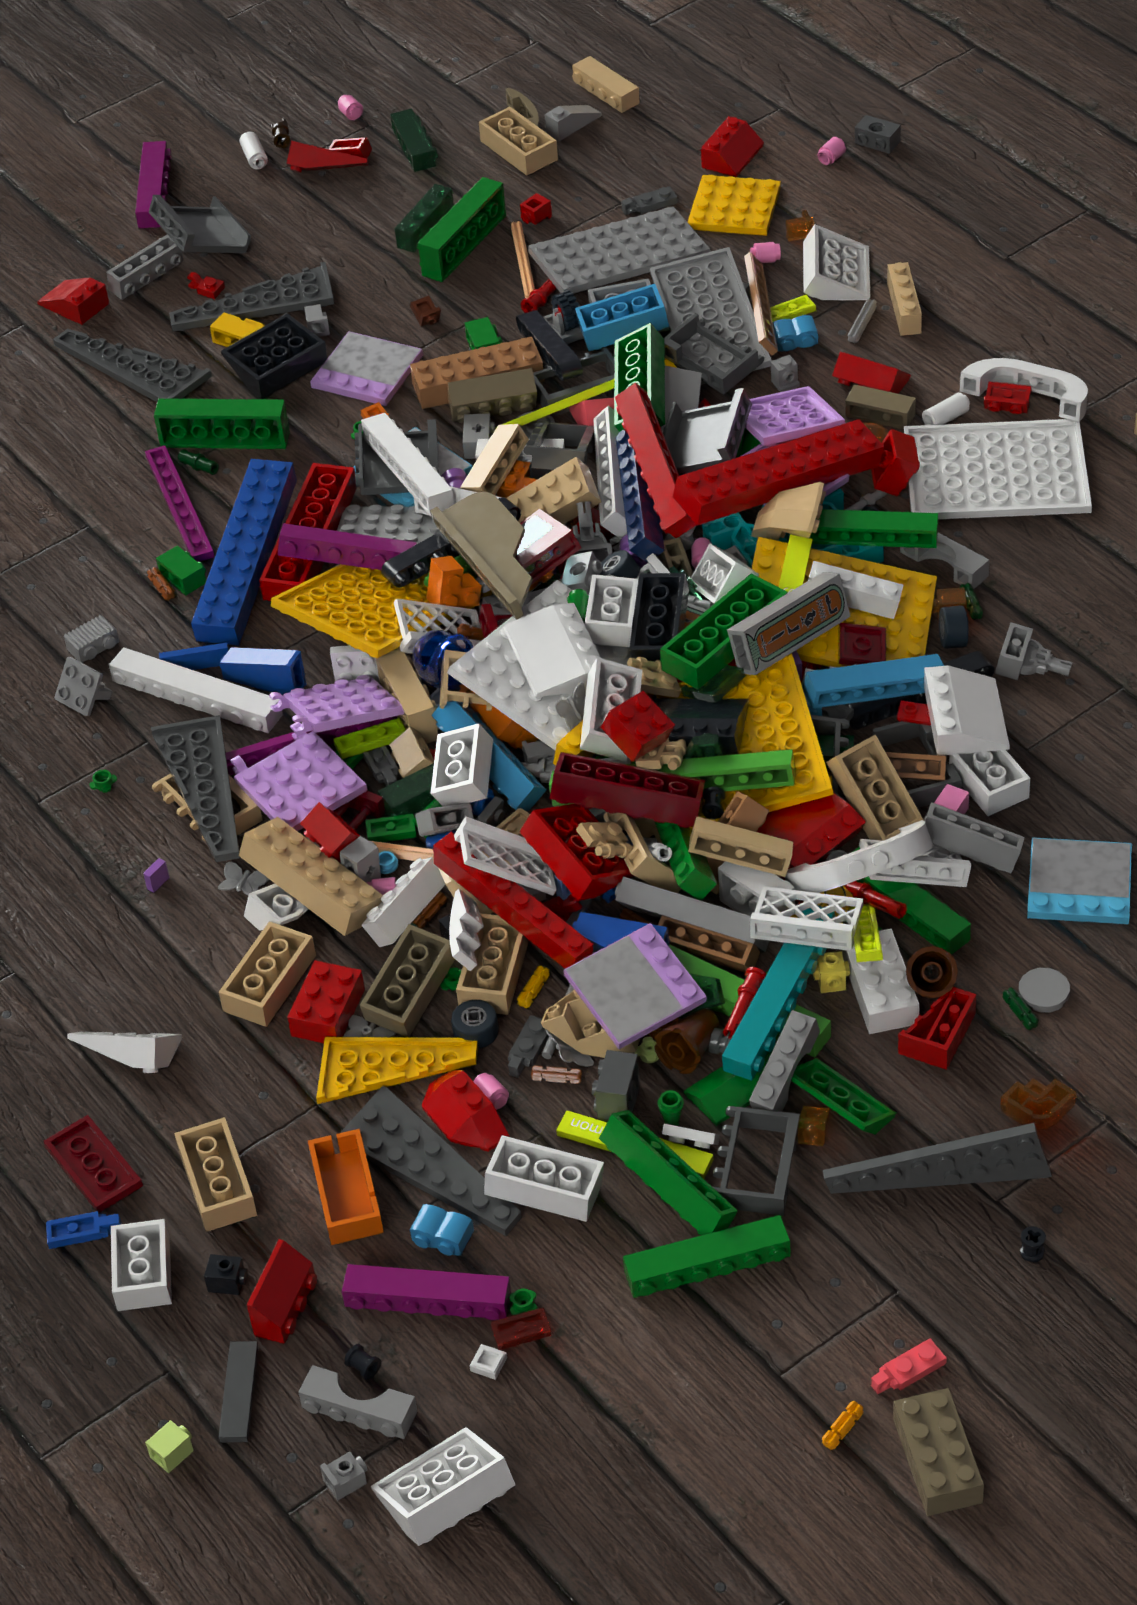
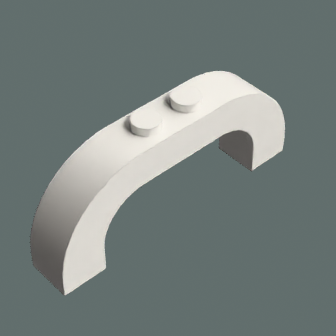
M1009 358L981 360L970 364L961 372L960 392L980 396L987 390L988 381L1031 386L1032 392L1060 399L1059 417L1080 422L1086 414L1088 388L1080 378L1071 373Z
M921 820L899 828L900 833L894 837L818 864L809 865L804 863L790 868L787 871L785 880L789 881L797 891L820 893L908 862L929 851L933 847V843L925 821Z

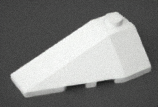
M272 884L249 893L244 917L258 930H263L269 921L279 925L294 921L301 917L308 908L277 884Z
M112 1032L69 1033L67 1039L132 1068H143V1073H158V1068L169 1066L182 1040V1034L150 1033L136 1035V1033H116L113 1035Z

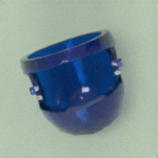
M444 630L429 631L416 641L412 651V662L418 675L426 683L440 689L441 668L445 650L468 652L473 648V644L462 634L452 635ZM457 640H463L466 648L460 647L457 644ZM448 674V690L456 689L462 684Z

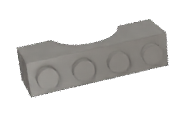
M938 533L937 548L900 547V553L917 562L925 559H940L948 562L954 568V582L960 585L970 583L973 589H975L989 576V559Z
M794 1010L791 1011L749 1099L752 1109L783 1111L788 1100L789 1087L794 1071L801 1058L807 1053L810 1054L820 1033L816 1018Z
M314 1365L309 1370L298 1392L301 1406L308 1412L328 1415L336 1421L344 1420L362 1429H373L387 1437L405 1439L417 1414L415 1396L388 1389L382 1395L370 1400L353 1399L341 1390L337 1372Z

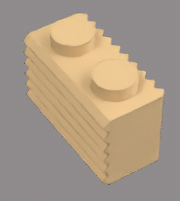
M409 727L389 745L393 752L391 756L400 766L398 771L405 780L410 779L415 783H419L420 780H423V777H426L427 774H430V771H433L434 759L422 734L412 727Z

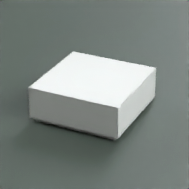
M481 1344L470 1364V1371L496 1380L507 1359V1353Z

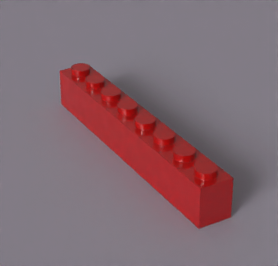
M634 383L614 397L617 403L616 410L622 417V426L630 437L628 442L636 453L634 458L638 465L641 466L642 471L640 474L648 485L647 492L655 503L653 508L661 519L660 527L666 534L669 533L674 538H678L695 527L696 524L672 497L679 474L649 396L644 389Z
M450 832L433 845L434 864L563 968L566 969L593 954V943L516 882L465 865L461 843L455 841L454 833Z

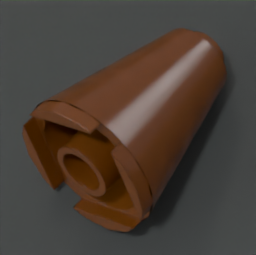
M927 946L917 950L909 958L906 966V978L910 987L917 994L928 998L940 997L951 991L958 976L957 963L953 956L945 949L937 946ZM930 966V974L925 975V968Z
M701 1009L661 1029L655 1036L657 1044L654 1046L659 1060L670 1070L673 1068L680 1070V1074L691 1073L696 1069L709 1047L714 1028H719V1020L716 1014L708 1009Z

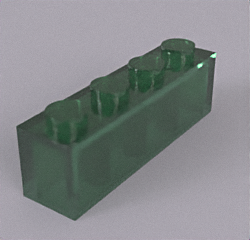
M412 108L390 114L392 131L413 171L417 172L436 167L435 159L438 158L436 147H432L431 138L427 136L424 125L421 126L419 115H415Z
M434 184L394 228L397 248L410 252H415L418 249V242L454 206L452 188Z
M434 763L378 791V795L383 797L385 814L388 817L406 814L414 815L425 809L435 799L431 795Z

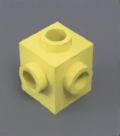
M842 951L827 952L823 956L820 955L817 960V968L813 974L814 981L818 980L820 992L828 993L846 990V976H850L849 962L843 960Z

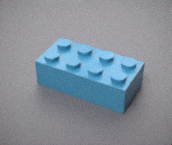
M656 284L575 308L588 351L599 350L602 347L615 344V340L649 323L657 331L669 327L665 306Z

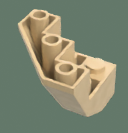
M818 482L777 493L758 512L751 536L778 541L780 537L784 538L785 533L809 538L811 533L816 534L820 521L817 519L820 518L823 508L822 504L826 492L823 491L824 483Z
M575 989L549 1007L541 1021L543 1028L584 1055L605 1058L607 1050L633 1053L636 1052L640 1041L639 1038L627 1046L618 1049Z

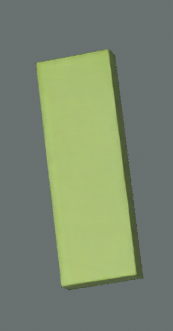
M397 718L334 738L333 740L341 759H345L391 744L406 731V728L401 719Z

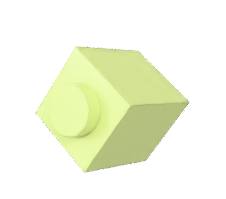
M171 1420L145 1442L150 1458L168 1473L194 1451L190 1440L192 1439L190 1432L182 1425L178 1427Z

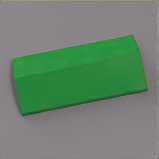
M772 1052L766 1054L763 1069L761 1072L756 1073L752 1081L725 1072L722 1066L684 1090V1094L717 1126L730 1118V1116L726 1115V1108L728 1106L745 1108L750 1105L749 1099Z
M817 1058L797 1066L791 1081L865 1132L876 1135L896 1115V1112Z

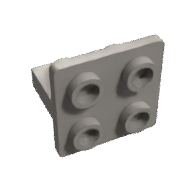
M67 657L54 698L82 715L90 716L95 700H108L111 698L113 691L104 687L105 684L101 682L102 673L72 657Z

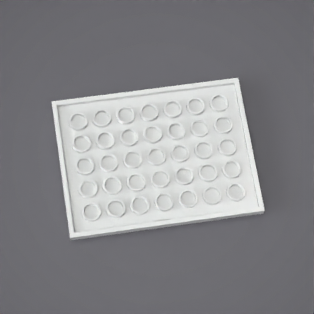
M1058 419L904 426V433L915 438L918 460L920 462L918 472L913 474L908 482L911 512L938 513V519L1092 512L1080 422Z
M556 580L522 608L524 616L551 605L567 604V597L572 589ZM512 616L449 667L447 673L549 747L556 750L557 743L570 732V729L566 725L565 718L560 717L556 712L555 704L559 700H567L568 696L573 698V693L535 697L503 629L505 624L516 620ZM594 644L602 659L627 665L628 659L631 658L629 647Z

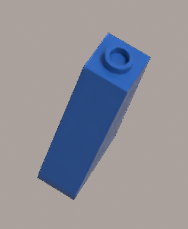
M231 647L220 660L223 679L272 693L278 692L282 696L285 693H290L293 689H304L306 686L301 651Z
M580 912L578 920L573 922L572 927L593 943L594 954L646 926L647 923ZM653 925V927L656 929V931L659 933L662 939L669 946L670 938L668 928L664 926Z

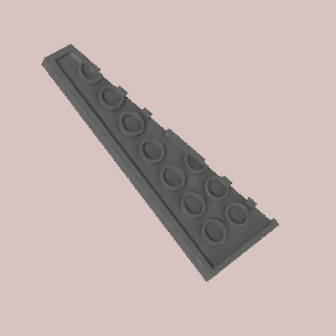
M321 262V266L310 270L308 267L303 268V272L295 275L285 274L277 281L267 280L243 288V292L231 295V293L224 294L225 298L217 301L212 299L206 300L199 307L196 305L188 306L170 312L172 331H184L186 329L209 326L224 312L245 320L246 318L265 317L305 310L304 307L321 304V307L333 305L334 299L326 262Z
M66 329L53 339L54 346L155 402H158V398L182 399L212 377L211 370L208 368L201 370L191 363L188 366L180 364L177 359H162L156 353L138 348L127 349L123 347V344L117 343L113 345L107 343L106 339L103 338L92 339L88 334L71 329Z
M220 715L151 727L152 736L215 861L239 859V846Z
M382 1086L340 1132L360 1129L368 1161L504 1236H507L522 1218L521 1211L510 1201L484 1195L485 1178L385 1086Z
M1035 1123L823 1170L824 1180L831 1194L1052 1177L1051 1168Z

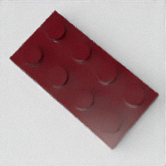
M89 1115L84 1116L43 1141L48 1152L99 1213L143 1187L140 1177Z

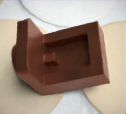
M430 296L411 302L410 308L420 326L426 324L433 325L439 320L441 309L440 307H435Z

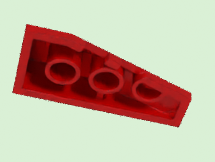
M291 141L286 162L290 170L300 173L302 170L367 166L369 163L366 158L296 141Z

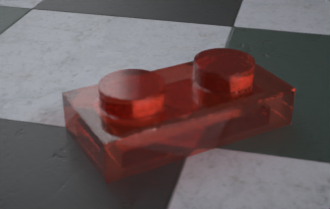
M544 1308L490 1322L498 1350L552 1336Z

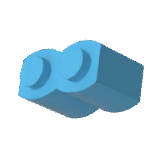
M810 315L798 316L792 320L780 319L773 322L777 351H789L797 347L807 348L818 344V332L813 317Z
M423 1204L410 1228L412 1241L421 1248H437L442 1254L447 1256H460L474 1231L471 1218L457 1212H447L440 1207Z

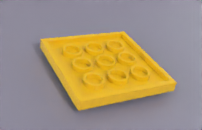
M702 175L687 223L693 230L767 236L781 189V181Z

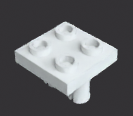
M349 644L348 646L330 647L335 681L341 679L349 681L356 679L360 675H369L380 683L376 658L351 647Z

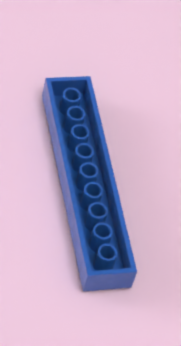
M261 459L250 460L191 622L196 641L240 645L260 587V577L271 556L297 482L293 462Z

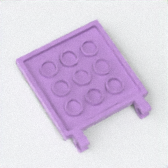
M360 675L356 679L349 681L341 679L329 685L316 684L313 688L309 689L297 688L291 690L290 693L283 694V696L278 692L269 694L272 700L279 699L276 705H271V709L274 712L290 708L296 714L292 717V720L295 723L302 722L300 727L293 728L297 735H302L308 731L317 733L404 714L402 705L369 675Z
M294 723L290 725V728L292 730L293 728H298L301 726V723ZM313 731L302 735H297L294 732L292 737L295 742L249 768L239 755L230 760L235 766L232 768L236 774L234 776L235 783L271 820L279 817L296 831L304 828L300 825L301 821L319 802L333 811L367 791L366 783Z

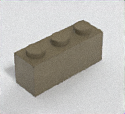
M854 384L845 400V413L848 418L860 419L904 430V426H909L915 416L916 398Z

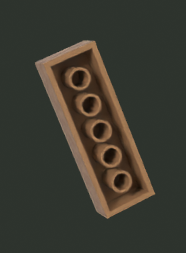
M532 337L410 364L412 384L422 409L448 404L449 382L532 368L533 373L543 370V362Z

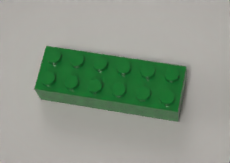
M482 177L418 242L422 276L443 282L506 217L503 183Z
M649 323L615 340L614 397L634 383L638 384L647 392L659 425L662 427L665 425L664 338ZM614 398V426L620 432L624 430L622 426L623 419L616 410L617 403Z
M158 398L154 412L160 447L165 445L166 448L286 449L290 434L285 401L280 399Z
M751 573L660 649L661 670L698 690L735 659L727 629L786 595L788 592Z

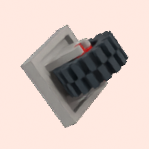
M570 290L554 295L551 301L553 314L543 318L566 344L584 339L575 308L580 307L579 303L576 302V297L573 296Z

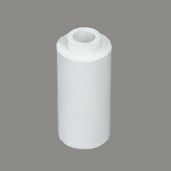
M244 133L240 137L239 142L248 163L253 169H262L268 162L262 144L256 133Z
M958 392L923 411L922 418L924 424L944 425L968 412L970 405L968 397Z

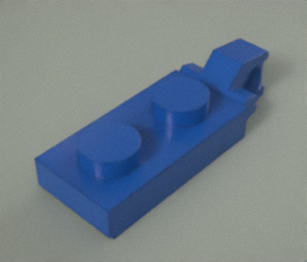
M96 1211L47 1221L48 1247L52 1249L108 1237V1234L111 1235V1226L122 1224L119 1214L106 1216V1214H99Z

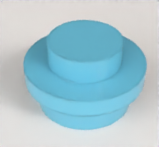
M390 851L379 853L380 873L389 874L394 872L398 868L397 857Z

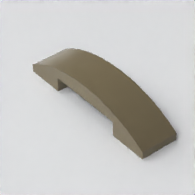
M506 88L507 106L521 113L539 127V116L534 104L522 93Z

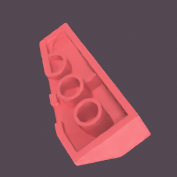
M614 398L584 400L570 406L569 411L577 425L594 426L593 419L607 406L614 409Z

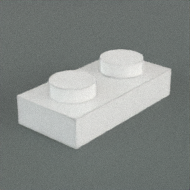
M664 1124L662 1134L669 1135L668 1141L684 1144L685 1139L694 1140V1146L710 1149V1144L718 1145L720 1138L719 1134Z

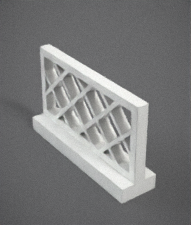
M398 598L394 601L403 638L400 644L401 652L443 658L445 650L468 652L481 642L480 640L468 639V637H459L457 635V627L454 625L456 622L458 624L470 625L461 617L466 616L471 618L472 625H470V628L472 626L481 628L477 610ZM403 607L408 608L413 613V615L409 616L403 610ZM422 610L428 611L431 615H433L434 617L432 618V620L429 617H427L422 612ZM442 613L448 614L454 620L450 622ZM416 616L426 624L424 628L414 620ZM437 619L446 629H441L434 621ZM407 625H411L418 632L409 631ZM430 627L438 635L430 634L426 629ZM450 630L457 637H451L446 632Z
M465 816L454 834L455 841L461 843L465 865L552 896L554 895L556 885L553 871L542 861L540 855L527 843L524 837Z
M860 839L859 847L862 849L882 840ZM933 845L926 853L903 864L870 875L869 878L870 880L967 887L971 863L969 860H962L958 853H952L945 848Z
M763 886L755 912H752L750 917V936L754 939L852 951L854 934L863 907V899ZM767 896H772L779 899L770 903L766 898ZM803 900L804 903L795 906L792 901ZM828 903L829 906L820 909L817 904ZM783 905L789 908L781 913L776 909ZM845 906L855 907V909L845 912L842 908ZM808 908L814 911L806 916L801 912ZM834 911L839 914V916L832 919L827 916V914Z

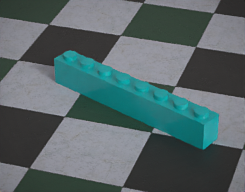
M808 908L801 912L806 916L814 911ZM835 911L827 914L830 919L834 918ZM784 942L722 1054L723 1071L751 1081L757 1072H761L766 1054L772 1052L778 1032H782L786 1024V1017L795 1009L799 993H804L809 975L814 974L817 968V960L820 955L823 956L827 948Z

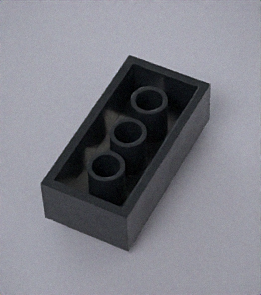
M639 573L629 647L631 658L643 657L647 661H661L660 649L685 628L689 587L685 573Z

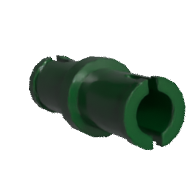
M184 449L178 454L179 462L191 466L193 470H202L211 475H215L218 472V462L206 459L202 454H193Z

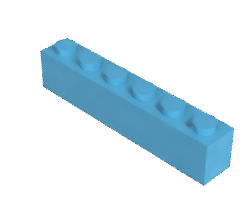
M938 654L808 671L806 672L803 691L812 709L925 693L924 668L944 666Z
M448 701L444 709L438 707L432 716L437 721V727L443 732L480 724L493 738L489 779L494 783L492 785L493 788L500 794H504L508 798L507 803L515 810L521 808L529 811L546 791L542 784L503 742L494 735L469 706L468 708H463V702Z

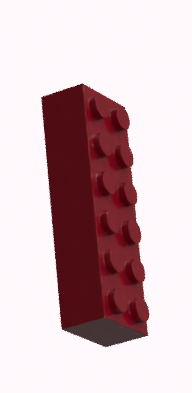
M561 752L553 774L550 799L556 800V802L561 804L572 803L586 809H603L612 814L618 812L628 814L633 818L643 817L653 819V821L658 823L669 822L683 828H689L694 826L696 816L698 817L705 780Z

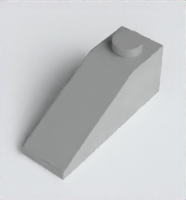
M589 105L558 106L545 114L546 133L554 139L561 141L601 117L602 113Z

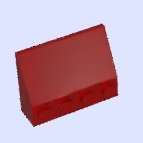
M834 793V795L768 812L765 823L756 832L793 842L792 858L788 868L790 869L804 863L809 865L822 863L831 852L838 850L861 831L866 821L848 802ZM777 875L781 879L785 880V877Z
M569 804L533 810L519 832L578 901L596 898L616 887L618 883L622 882L623 877L630 879L634 877L630 873L624 858L618 856L613 858L597 856L595 853L596 847H588L576 831L580 823L599 822L589 809L577 804Z

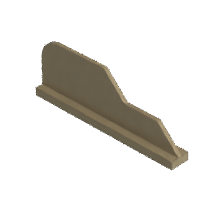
M489 492L471 494L444 511H441L438 507L430 510L436 527L516 620L524 616L522 606L533 580L515 559L525 533L524 527L494 494Z

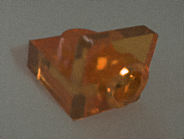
M802 210V217L786 220V238L788 242L806 238L814 226V219L812 216H809L807 210Z
M803 1106L798 1127L799 1144L824 1145L825 1130L829 1120V1108Z

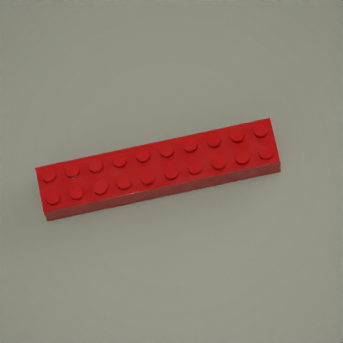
M860 419L678 476L672 497L698 526L768 503L781 491L818 482L826 484L846 474L851 476L878 467L885 446Z

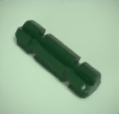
M970 583L961 584L960 594L970 612L971 618L973 620L981 619L983 617V609L973 591L972 585Z
M1012 987L1004 990L1002 996L1004 1001L1010 1005L1009 1007L1018 1019L1023 1021L1024 1027L1027 1030L1036 1028L1039 1019L1034 1013H1031L1032 1010L1018 996V992Z

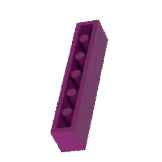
M166 141L143 142L135 209L138 228L161 227L149 214V208L153 195H161L167 202V183H169L172 153L171 148H167Z
M283 523L279 535L278 555L381 570L386 561L415 546L417 542Z
M354 1264L347 1265L342 1287L344 1305L353 1309H377L383 1312L389 1310L403 1311L409 1314L429 1313L435 1316L454 1315L462 1318L479 1317L488 1320L507 1319L510 1302L509 1296L511 1294L509 1276Z

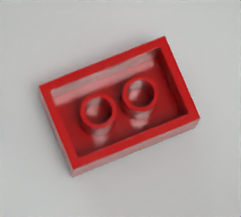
M314 960L287 1016L291 1036L324 1043L325 1037H343L348 1027L349 1019L354 1014L365 991L362 970Z

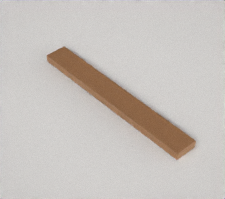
M749 252L744 258L758 341L772 356L778 352L763 264Z

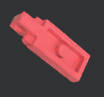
M929 1338L879 1368V1373L871 1377V1387L877 1394L890 1387L893 1389L898 1388L901 1391L947 1363V1358L932 1339Z

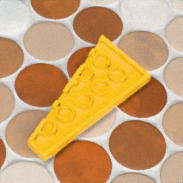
M325 1037L316 1096L317 1104L377 1090L382 1086L389 1087L476 1065L478 1042L463 1038Z

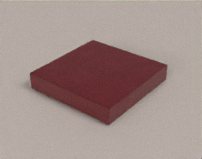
M849 623L839 624L838 664L852 666L854 664L886 661V628Z

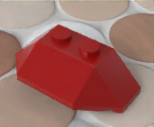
M451 1070L430 1082L421 1106L450 1142L480 1148L483 1151L489 1152L497 1147L502 1135L509 1137L493 1103L464 1070Z

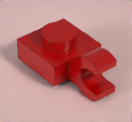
M191 272L187 276V279L192 280L188 287L197 289V294L215 299L225 288L224 281L209 276L202 279L196 272Z
M571 894L564 901L558 896L542 903L565 922L572 912L582 908L579 901Z

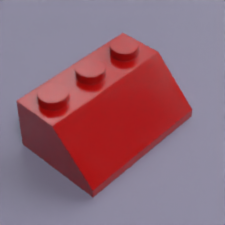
M728 116L701 147V166L705 169L737 177L764 146V142L745 120Z
M841 351L832 374L833 377L838 378V383L846 386L854 383L859 386L899 394L911 377L910 374L899 369Z
M281 1239L278 1240L247 1303V1309L254 1336L285 1344L289 1334L292 1335L295 1330L296 1319L299 1313L303 1312L306 1307L309 1291L314 1290L316 1286L317 1275L314 1272L313 1263Z

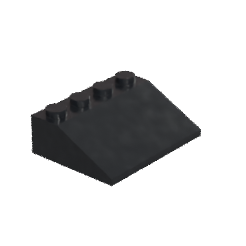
M288 313L221 350V354L243 383L260 399L269 396L309 373L327 360L325 341Z
M655 698L653 700L675 724L668 737L669 742H676L679 739L686 741L687 751L684 756L739 754L749 704L748 699Z

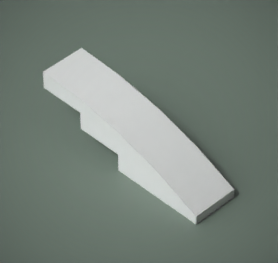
M458 889L455 891L449 926L452 957L471 971L478 965L474 951L481 946L477 933L484 925L477 903L462 890Z

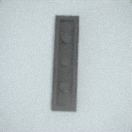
M257 1341L230 1342L219 1429L220 1442H248L259 1348Z

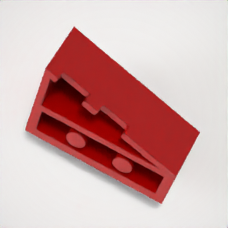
M953 987L951 991L939 997L931 1005L930 1010L923 1016L919 1015L912 1026L907 1030L903 1029L898 1034V1054L947 1070L976 1014V994Z

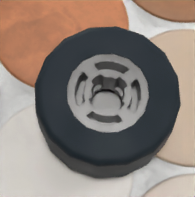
M626 550L616 551L601 562L602 572L600 575L603 576L611 574L616 577L636 579L640 573V566Z
M950 606L940 609L939 635L941 645L945 649L962 648L968 644L969 625L964 606Z
M470 1000L463 1002L453 1011L451 1023L455 1038L477 1041L478 1049L493 1043L498 1036L497 1014L494 1007L482 1000Z

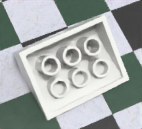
M814 224L803 241L804 293L820 300L869 299V246Z
M574 603L551 605L504 625L503 629L535 697L570 694L574 692L576 685L580 682L584 683L586 692L588 673L596 658L601 657Z
M952 666L924 668V691L937 755L1010 749L995 678Z
M465 1427L371 1485V1488L405 1534L420 1546L431 1541L445 1529L455 1526L469 1514L479 1511L483 1505L491 1500L503 1496L507 1490L515 1486V1482L505 1458Z

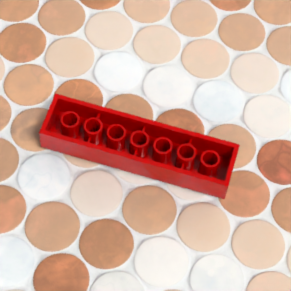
M313 463L285 524L337 531L342 513L350 505L357 489L355 469L353 467ZM278 538L259 580L263 600L271 601L272 597L319 575L324 562L279 556Z

